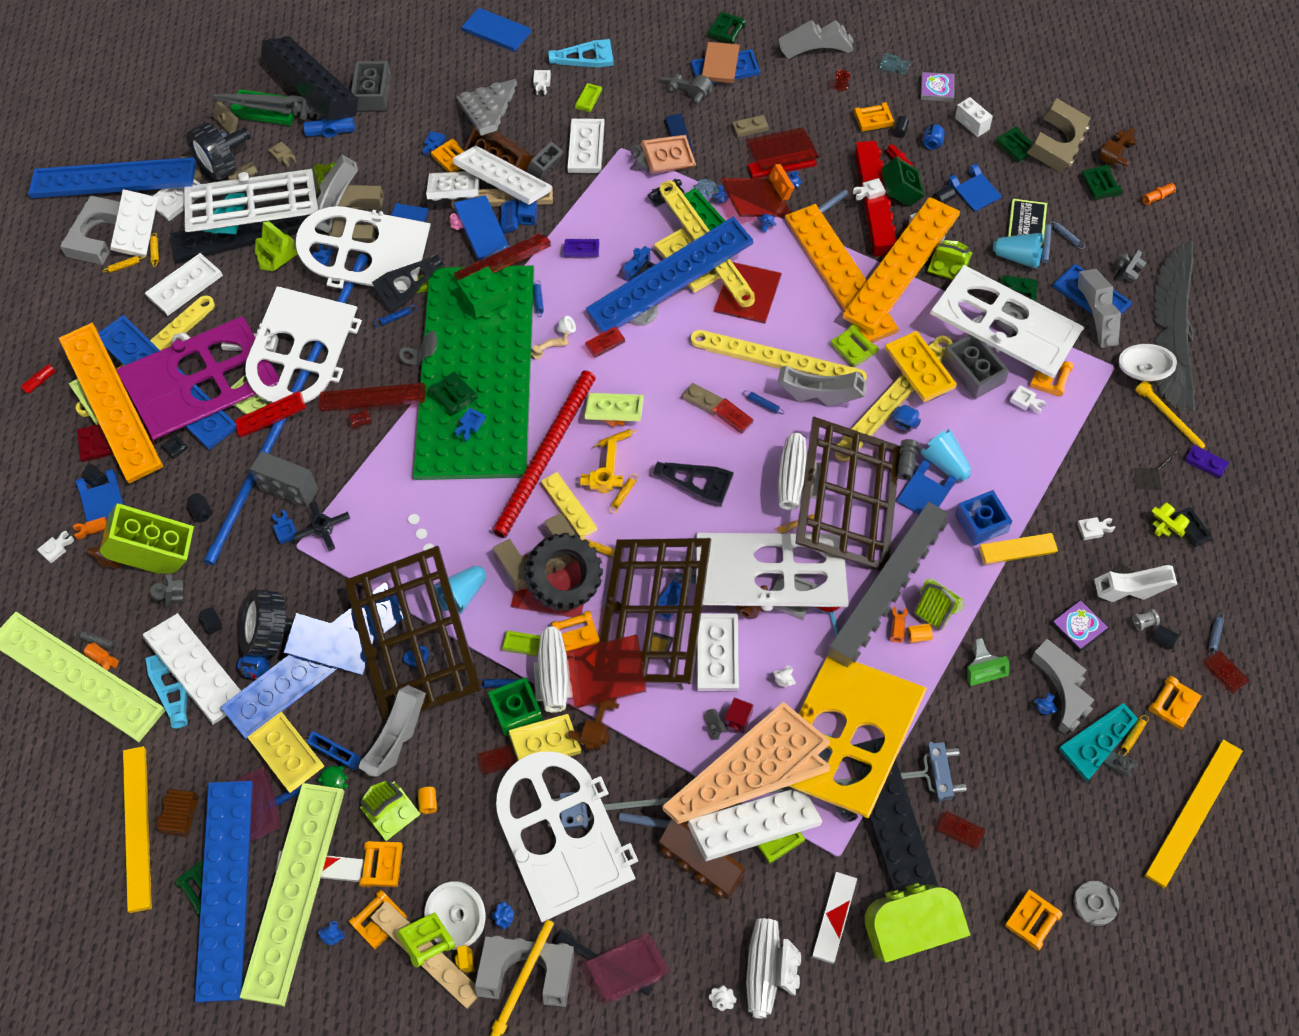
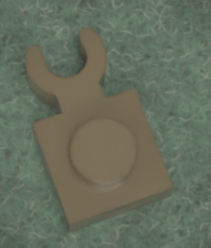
M282 141L269 149V153L278 162L283 160L286 167H289L288 161L290 160L296 163L295 156L292 155L291 150Z
M252 161L238 168L237 171L229 175V179H239L238 174L242 172L248 173L249 178L253 177L258 172L254 162Z

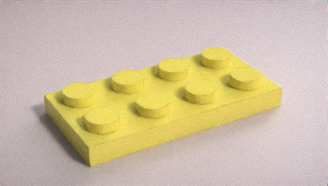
M682 228L656 242L654 249L665 259L693 242V239ZM712 269L689 283L688 287L695 293L720 279V277Z
M279 712L248 736V739L290 793L324 767L323 763L282 712Z

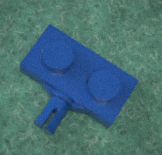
M644 246L641 250L639 248L633 250V258L623 266L625 280L629 281L647 260H651L650 248Z

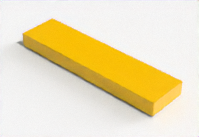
M1052 533L981 544L979 546L984 565L1049 555L1058 551Z

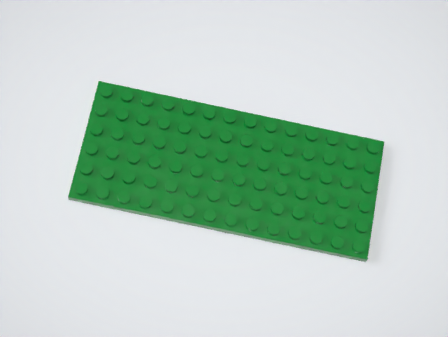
M534 265L488 266L505 289L507 304L478 318L474 316L460 296L457 281L485 267L440 268L429 278L424 338L429 332L434 331L437 336V347L433 355L422 360L413 472L414 480L522 478V475L525 474L528 458ZM453 372L478 397L454 415L450 414L447 407L428 391L432 384H437ZM445 389L442 390L453 403L457 402ZM471 408L484 414L486 420L476 433L471 431L470 438L464 441L463 436L465 433H461L459 437H456L455 430L461 426L459 421L467 410Z

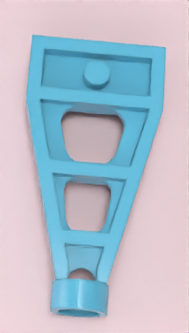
M610 39L594 40L558 51H548L549 64L556 63L559 65L585 67L614 66ZM594 50L596 52V58H583L582 53L585 51ZM578 53L579 55L578 59L566 57V55Z
M157 655L145 658L148 676L170 717L171 727L181 728L188 724L186 715L188 693L179 682L169 686L164 685L161 676L171 672ZM180 690V701L169 703L167 694Z

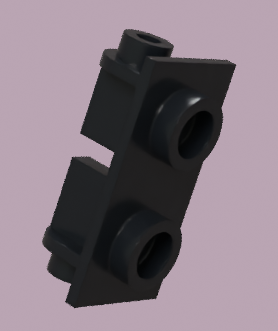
M674 179V183L684 194V190L680 187L682 185L681 180ZM660 187L652 189V192L647 194L655 207L666 202L660 193ZM667 187L664 190L670 192L673 189L672 187Z

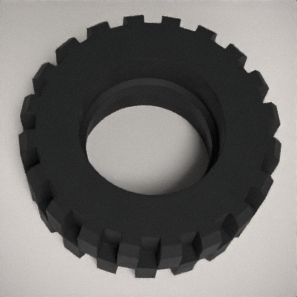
M569 533L553 534L539 542L529 553L528 560L524 566V570H526L524 580L527 581L528 591L532 592L533 598L536 601L539 600L542 606L550 607L555 611H568L585 604L596 594L597 588L602 582L600 579L601 575H603V568H600L602 561L600 557H597L596 552L598 551L595 547L591 548L589 546L590 542L588 540H581L580 536L576 534L573 536L569 535ZM566 554L574 558L581 570V579L573 589L562 591L549 583L545 567L549 559L554 555Z

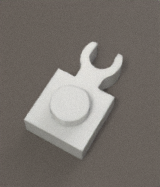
M550 70L534 71L533 83L534 87H536L537 95L540 90H543L544 95H546V87H550Z
M878 178L864 182L862 187H855L853 194H856V200H861L865 196L870 200L884 196L886 190Z
M1021 385L1010 400L1011 403L1024 410H1027L1028 407L1032 408L1037 414H1040L1042 410L1038 406L1044 408L1046 405L1045 401L1035 399L1036 393Z
M1096 517L1079 520L1077 523L1083 540L1102 537L1103 531L1110 533L1115 529V526L1108 527L1106 525L1112 522L1111 518L1099 522Z
M64 531L57 540L52 537L37 550L52 563L66 552L64 546L71 544L74 539L72 536L65 539L69 534L67 531Z

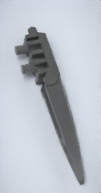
M213 94L211 96L217 100L258 109L283 112V114H291L293 112V115L297 116V112H300V118L303 120L307 119V113H310L312 118L314 114H317V121H322L324 118L307 100L300 96L281 97L255 94Z

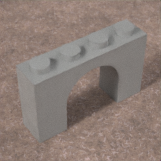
M90 196L61 243L60 247L65 256L103 265L110 253L106 243L87 238L86 234L97 224H116L120 202Z
M501 936L485 937L475 984L477 997L499 999L505 972L514 963L527 960L535 942L525 941L521 938L512 940L504 939ZM545 942L536 960L546 971L542 994L544 1005L566 1007L574 962V946H569L565 943L556 945Z

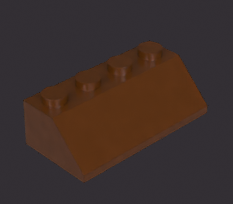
M475 126L464 148V151H467L474 146H478L525 172L530 161L534 158L532 154L499 132L494 131L480 135Z
M671 819L659 841L660 852L666 858L671 859L672 857L678 861L677 865L683 871H691L695 874L694 878L700 884H708L712 887V892L721 899L725 897L729 900L744 880L745 867L729 855L705 861L688 825L685 822L677 824Z

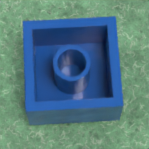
M994 490L960 502L955 514L973 546L1008 533L1012 524V519Z

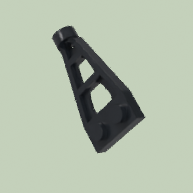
M436 253L430 258L387 272L374 280L372 284L389 310L393 312L406 304L436 270L443 267L444 264ZM422 267L425 270V275L418 281H415L410 273L412 270ZM407 276L411 281V285L404 293H400L394 285V280Z
M657 461L653 476L669 481L703 502L722 507L734 472L714 466L662 463ZM677 471L691 473L688 481L684 482L675 477ZM695 476H709L711 480L708 488L703 490L693 484Z

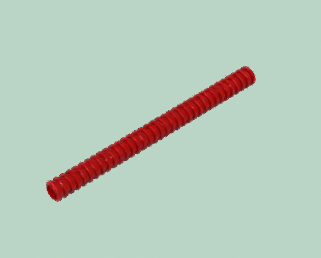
M587 370L581 372L576 384H574L561 410L558 412L556 419H554L553 424L550 426L551 428H549L543 438V442L538 447V451L535 452L530 464L527 466L525 474L519 480L517 488L514 489V493L511 494L506 507L503 508V512H501L497 519L498 521L495 522L492 531L498 537L507 538L508 533L514 526L513 523L519 517L524 504L527 503L532 490L537 485L540 476H542L543 471L546 469L545 467L550 462L553 453H555L559 446L558 444H560L561 439H563L581 404L584 402L586 395L589 393L591 386L594 384L596 377L592 372Z

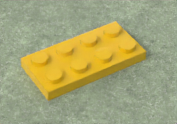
M914 331L885 345V350L923 402H927L956 388V382L918 331Z

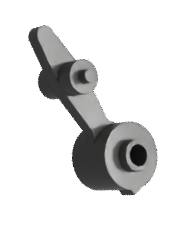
M674 74L673 77H660L658 80L659 83L667 85L669 92H675L677 89L687 90L688 95L694 99L696 104L705 100L706 96L710 95L713 91L712 82L704 75H696L691 82L683 80L680 74Z

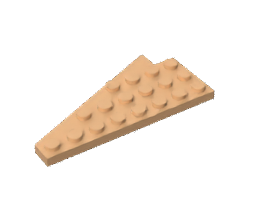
M782 702L664 804L663 811L677 824L826 773L830 770V765L819 757L818 754L830 744V740L786 703Z

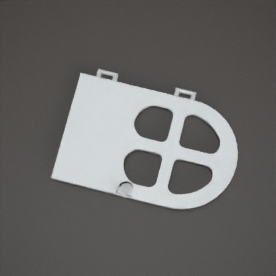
M328 207L314 212L304 220L297 233L296 248L301 261L308 269L328 278L327 286L343 289L344 282L347 281L374 287L372 282L383 274L422 260L430 223L384 215L382 211L376 213V210L368 212L348 207ZM343 217L347 220L343 235L340 238L315 232V227L326 219ZM359 221L372 223L379 231L378 239L372 243L352 240L355 224ZM314 243L338 247L339 251L335 265L327 267L316 261L309 251L310 246ZM356 250L368 253L372 257V263L369 268L362 272L346 270L344 265L348 251ZM420 267L412 270L410 273L415 281H417ZM402 276L394 280V285L400 293H403L410 287L411 281L407 276ZM332 280L340 282V284H334L332 283Z
M277 286L262 324L260 323L259 325L260 329L257 330L256 339L246 361V377L252 390L260 398L270 403L293 393L288 391L287 387L295 369L319 374L316 383L301 392L305 403L318 397L326 389L329 382L339 383L343 369L336 367L348 332L357 334L362 321L354 318L357 306ZM353 323H357L355 329L351 328ZM277 333L290 334L295 340L288 355L267 351L265 345L271 341V336ZM309 341L323 343L328 349L325 362L318 364L300 359L299 356L303 346ZM261 360L285 366L276 386L268 387L261 382L257 373V365ZM334 372H339L337 378L333 377Z
M547 751L528 755L516 762L503 777L496 801L501 826L541 922L635 880L630 865L638 862L631 843L621 847L600 799L609 794L602 777L600 776L592 780L586 769L575 759L562 753ZM551 766L562 768L570 772L579 781L580 790L559 801H553L543 781L542 773ZM528 778L533 782L542 805L539 810L515 819L510 812L511 794L519 780ZM599 782L603 792L598 793L594 784ZM587 803L594 815L593 827L586 836L572 838L566 834L559 815L562 811L577 804ZM542 820H548L556 837L555 847L551 852L544 855L530 853L522 842V830ZM628 849L633 858L629 861L627 860L624 851Z

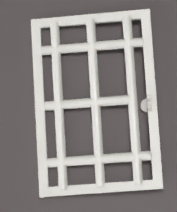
M312 169L250 178L248 173L242 172L238 174L239 179L184 187L186 232L309 215L318 211ZM307 183L308 188L294 190V184ZM286 185L288 190L256 196L253 193V190ZM243 191L247 193V197L220 201H213L212 198L215 195ZM309 195L310 201L296 203L295 197ZM193 198H206V203L192 204ZM289 198V204L255 209L254 203ZM242 204L248 205V210L213 215V208ZM206 210V216L193 217L192 211Z

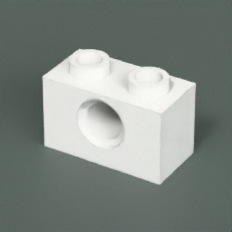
M969 97L957 105L955 119L975 136L979 137L990 130L993 116L972 98Z

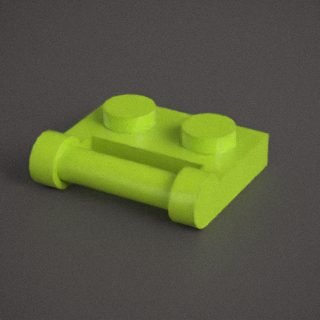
M855 324L832 339L830 343L853 368L879 351V348L872 344ZM855 336L868 350L864 352L851 337Z
M435 912L398 930L396 934L416 968L423 965L424 961L445 950L450 951L455 947L452 937ZM438 937L440 938L441 943L421 953L418 950L422 945Z

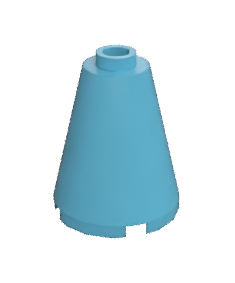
M1043 233L998 238L997 241H994L993 251L996 252L997 256L1037 269L1042 256L1043 248H1041L1040 243H1043L1044 240Z
M949 428L946 432L944 430L928 443L929 448L927 450L923 447L920 451L924 458L947 475L955 477L956 481L961 480L963 482L971 476L970 471L972 469L953 432Z
M471 566L448 577L459 615L464 612L487 579L486 571L480 566ZM439 581L434 587L440 607L446 612L449 609L441 582Z

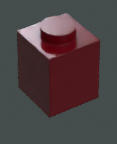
M734 697L725 717V727L731 732L744 734L752 716L754 704Z

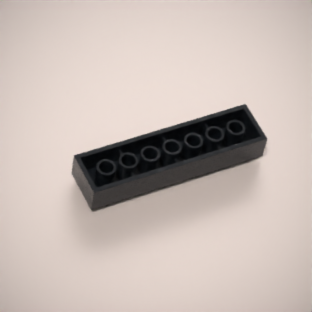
M284 36L283 38L262 40L261 59L327 120L356 116L358 97L291 37Z

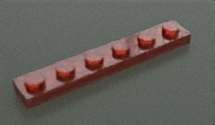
M535 234L524 241H520L466 268H462L454 273V278L459 281L487 266L495 273L550 247L551 242L543 234Z
M424 383L324 391L320 393L319 409L321 411L425 403L426 385Z

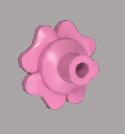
M452 213L449 221L450 227L456 230L463 228L458 215Z

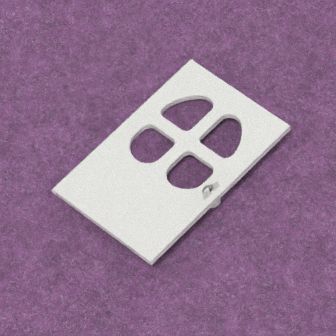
M963 265L960 272L930 312L933 316L989 344L990 349L994 347L996 352L1002 351L1052 378L1055 377L1081 331L1084 330V326ZM983 289L991 291L998 298L993 305H989L968 294L967 290ZM965 302L984 312L986 315L981 323H975L967 318L959 308L958 303ZM1006 302L1015 303L1026 311L1027 319H1016L1004 313L1001 309ZM994 320H999L1014 328L1017 335L1006 338L1003 332L994 333L989 327Z
M696 533L697 538L712 539L703 605L761 606L765 611L772 610L773 606L848 607L845 559L814 550L825 557L826 561L824 563L794 562L793 548L804 547L795 544L796 534ZM805 534V538L811 539L812 534ZM820 534L819 542L839 548L840 536ZM764 546H778L783 550V562L762 563L755 559L754 553ZM697 547V561H700L701 547ZM696 569V583H697L698 569ZM762 573H779L784 576V589L781 591H766L758 587L754 579ZM823 574L827 577V581L815 589L798 591L795 589L794 575Z

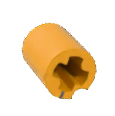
M930 623L908 626L907 628L910 643L933 639Z
M420 788L418 790L419 813H435L437 811L435 788Z

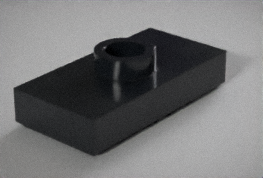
M1191 507L1179 511L1172 516L1175 520L1181 513L1188 518L1190 522L1184 531L1185 536L1194 548L1212 540V535Z

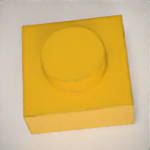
M466 945L457 947L458 954L455 956L457 967L465 973L475 972L472 949Z

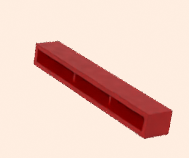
M856 142L855 156L861 187L864 182L879 178L884 189H886L882 178L881 168L883 167V160H880L881 149L877 147V142ZM886 191L884 196L870 200L867 196L863 197L874 257L886 256L898 240L894 236L896 235V227L892 225L893 212H890L891 201L890 198L887 199Z

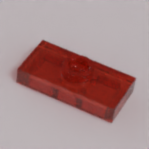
M615 326L585 342V346L593 357L596 358L625 343V338Z
M726 398L713 410L715 415L741 434L754 421L753 418Z
M1220 650L1203 663L1232 694L1250 681Z
M512 744L478 753L483 775L510 768L518 762Z
M948 811L945 812L937 829V832L974 850L978 849L986 831Z

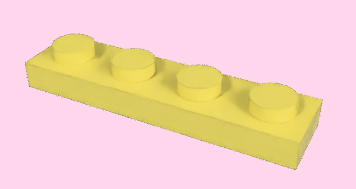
M558 472L541 480L542 486L576 534L581 537L580 539L597 531V526Z

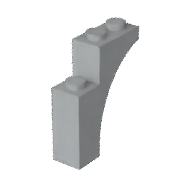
M810 20L779 38L781 51L788 59L802 52L817 48H834L849 53L853 51L852 43H854L851 35L846 34L844 26L840 25L837 20L823 28H820L818 24L816 25Z
M344 155L339 157L320 184L321 194L317 199L318 210L338 206L344 191L358 171L356 162ZM334 218L320 222L315 228L329 233L332 229Z
M1097 269L1079 271L1078 288L1090 305L1096 325L1099 346L1104 348L1118 345L1121 312L1112 304L1113 286Z
M783 366L780 368L778 383L798 402L817 397L827 407L864 397L867 381L857 371L839 376H818Z
M1046 639L1034 652L1031 660L1049 676L1058 691L1062 708L1061 722L1058 730L1065 735L1069 730L1073 732L1080 724L1078 720L1081 716L1086 718L1093 710L1091 705L1094 699L1079 688L1085 681L1083 676L1087 670L1050 640Z
M409 685L398 691L388 721L373 747L361 760L359 769L365 771L369 776L377 777L396 765L403 742L413 736L426 693Z

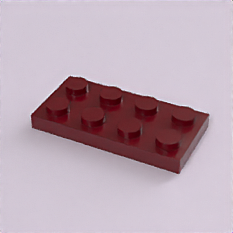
M138 414L139 417H140V419H141V421H142V423H143V425H144V427H145V430H146V432H147V434H148V436H149V438H150L152 444L155 445V444H156L155 439L153 440V439L151 438V434H150V432L148 431V429H147V427H146V425H145V423H144L142 417L140 416V414ZM100 424L77 429L80 459L82 462L114 455Z

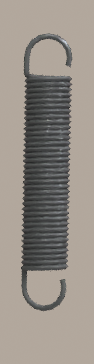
M85 631L81 632L80 638H78L89 643H96L98 646L113 650L110 649L111 645L115 646L117 644Z

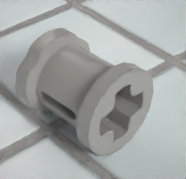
M1150 609L1144 614H1134L1132 616L1133 624L1139 632L1149 626H1159L1160 623L1155 609Z

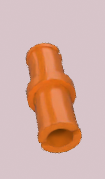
M1168 183L1163 187H1156L1152 192L1144 194L1142 201L1145 205H1149L1157 200L1161 201L1165 196L1175 193L1176 187L1173 183Z

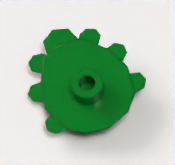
M329 766L322 771L321 776L317 779L319 783L321 782L326 787L346 789L348 787V784L345 783L348 776L344 775L343 766Z

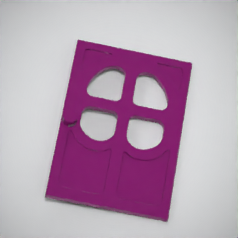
M243 316L185 341L175 340L172 344L173 346L116 369L153 440L257 395L250 387L248 380L239 388L232 389L223 376L225 371L246 363L256 339ZM216 343H232L240 346L242 353L217 363L208 348ZM191 353H199L207 366L206 369L192 375L179 373L177 367L181 358ZM261 360L258 363L257 373L261 382L268 387L276 386L280 378L270 361ZM209 378L214 379L221 390L220 396L209 401H200L191 395V389L194 385Z

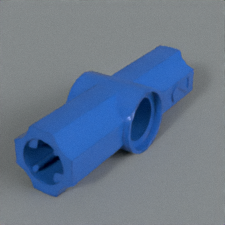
M324 117L322 121L304 122V131L306 136L323 135L330 138V136L335 137L337 133L354 132L355 122L353 117L327 120Z

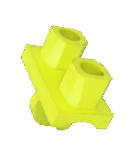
M1167 502L1159 509L1155 507L1152 510L1154 516L1162 522L1159 523L1156 520L1153 523L1157 528L1155 531L1157 536H1161L1164 533L1169 537L1172 534L1168 530L1170 528L1182 538L1185 534L1184 529L1190 521L1181 513L1174 521L1169 518L1175 509Z

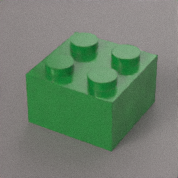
M488 266L457 281L460 296L476 318L507 304L505 289Z
M526 677L488 692L505 737L509 736V730L543 721L540 708Z

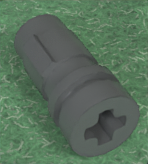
M904 439L901 441L897 473L899 479L911 480L915 473V458L918 457L920 446L919 442L915 440Z

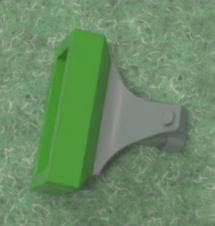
M976 639V644L972 647L976 658L968 666L967 680L970 686L1009 676L1008 658L1006 656L1001 658L992 656L987 651L983 639Z

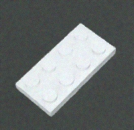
M572 119L568 173L601 172L604 119Z
M123 189L110 250L146 257L158 197Z
M199 253L146 291L145 295L168 316L223 275L217 267Z
M701 614L698 634V691H739L738 614Z

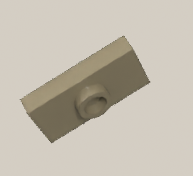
M216 102L212 116L229 133L235 132L239 119L222 102Z

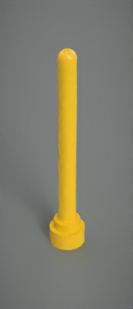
M1148 381L1140 383L1135 391L1140 396H1147L1194 445L1203 449L1205 444L1152 392V385Z

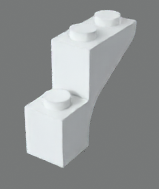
M1170 565L1130 574H1119L1110 571L1094 579L1098 597L1111 602H1115L1127 595L1144 600L1177 585L1173 566Z

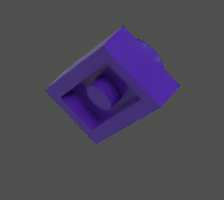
M565 239L564 257H599V239Z
M1193 445L1184 461L1219 479L1229 464L1228 461L1196 445Z

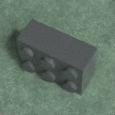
M356 61L351 92L358 97L357 111H386L391 81L388 61Z
M968 335L945 348L943 361L975 399L1006 382L1009 369L985 342L972 335Z
M261 451L250 468L253 478L262 492H271L282 500L284 498L289 499L297 506L304 505L308 507L318 491V486L311 470Z

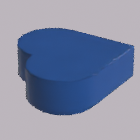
M420 646L426 665L430 654L427 647ZM407 651L403 657L405 664L418 669L413 651Z

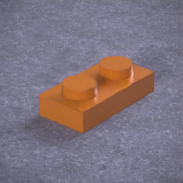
M775 164L769 179L783 201L789 200L795 187L781 164Z

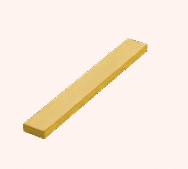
M1224 739L1220 743L1146 872V878L1162 888L1167 886L1243 752L1241 749Z
M144 746L123 750L127 907L129 913L152 909L146 748Z

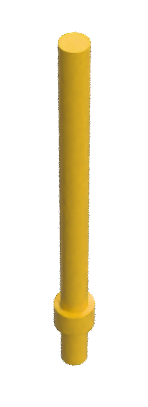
M546 919L498 1020L495 1019L491 1027L493 1031L490 1036L504 1034L508 1026L506 1024L548 938L554 922Z

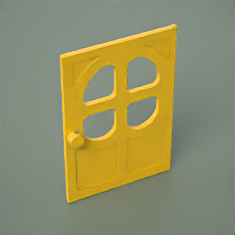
M827 656L798 714L813 725L816 717L821 713L838 712L845 717L847 723L839 738L835 739L824 735L830 740V744L826 748L833 752L828 761L830 770L821 775L789 785V787L869 818L927 688L858 662H851L847 668L835 659ZM862 725H872L882 732L885 741L878 753L868 752L850 743L857 728ZM844 757H851L872 767L871 772L864 779L852 785L842 786L833 780Z

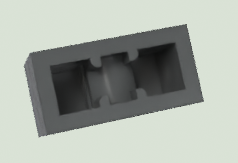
M551 141L530 161L527 172L542 180L560 162L564 151Z

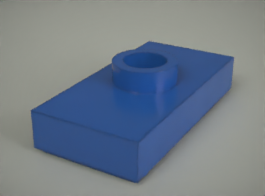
M515 198L501 204V230L503 234L518 229V200Z
M672 579L658 599V605H679L682 584ZM656 613V616L662 618L667 622H669L671 617L674 615Z

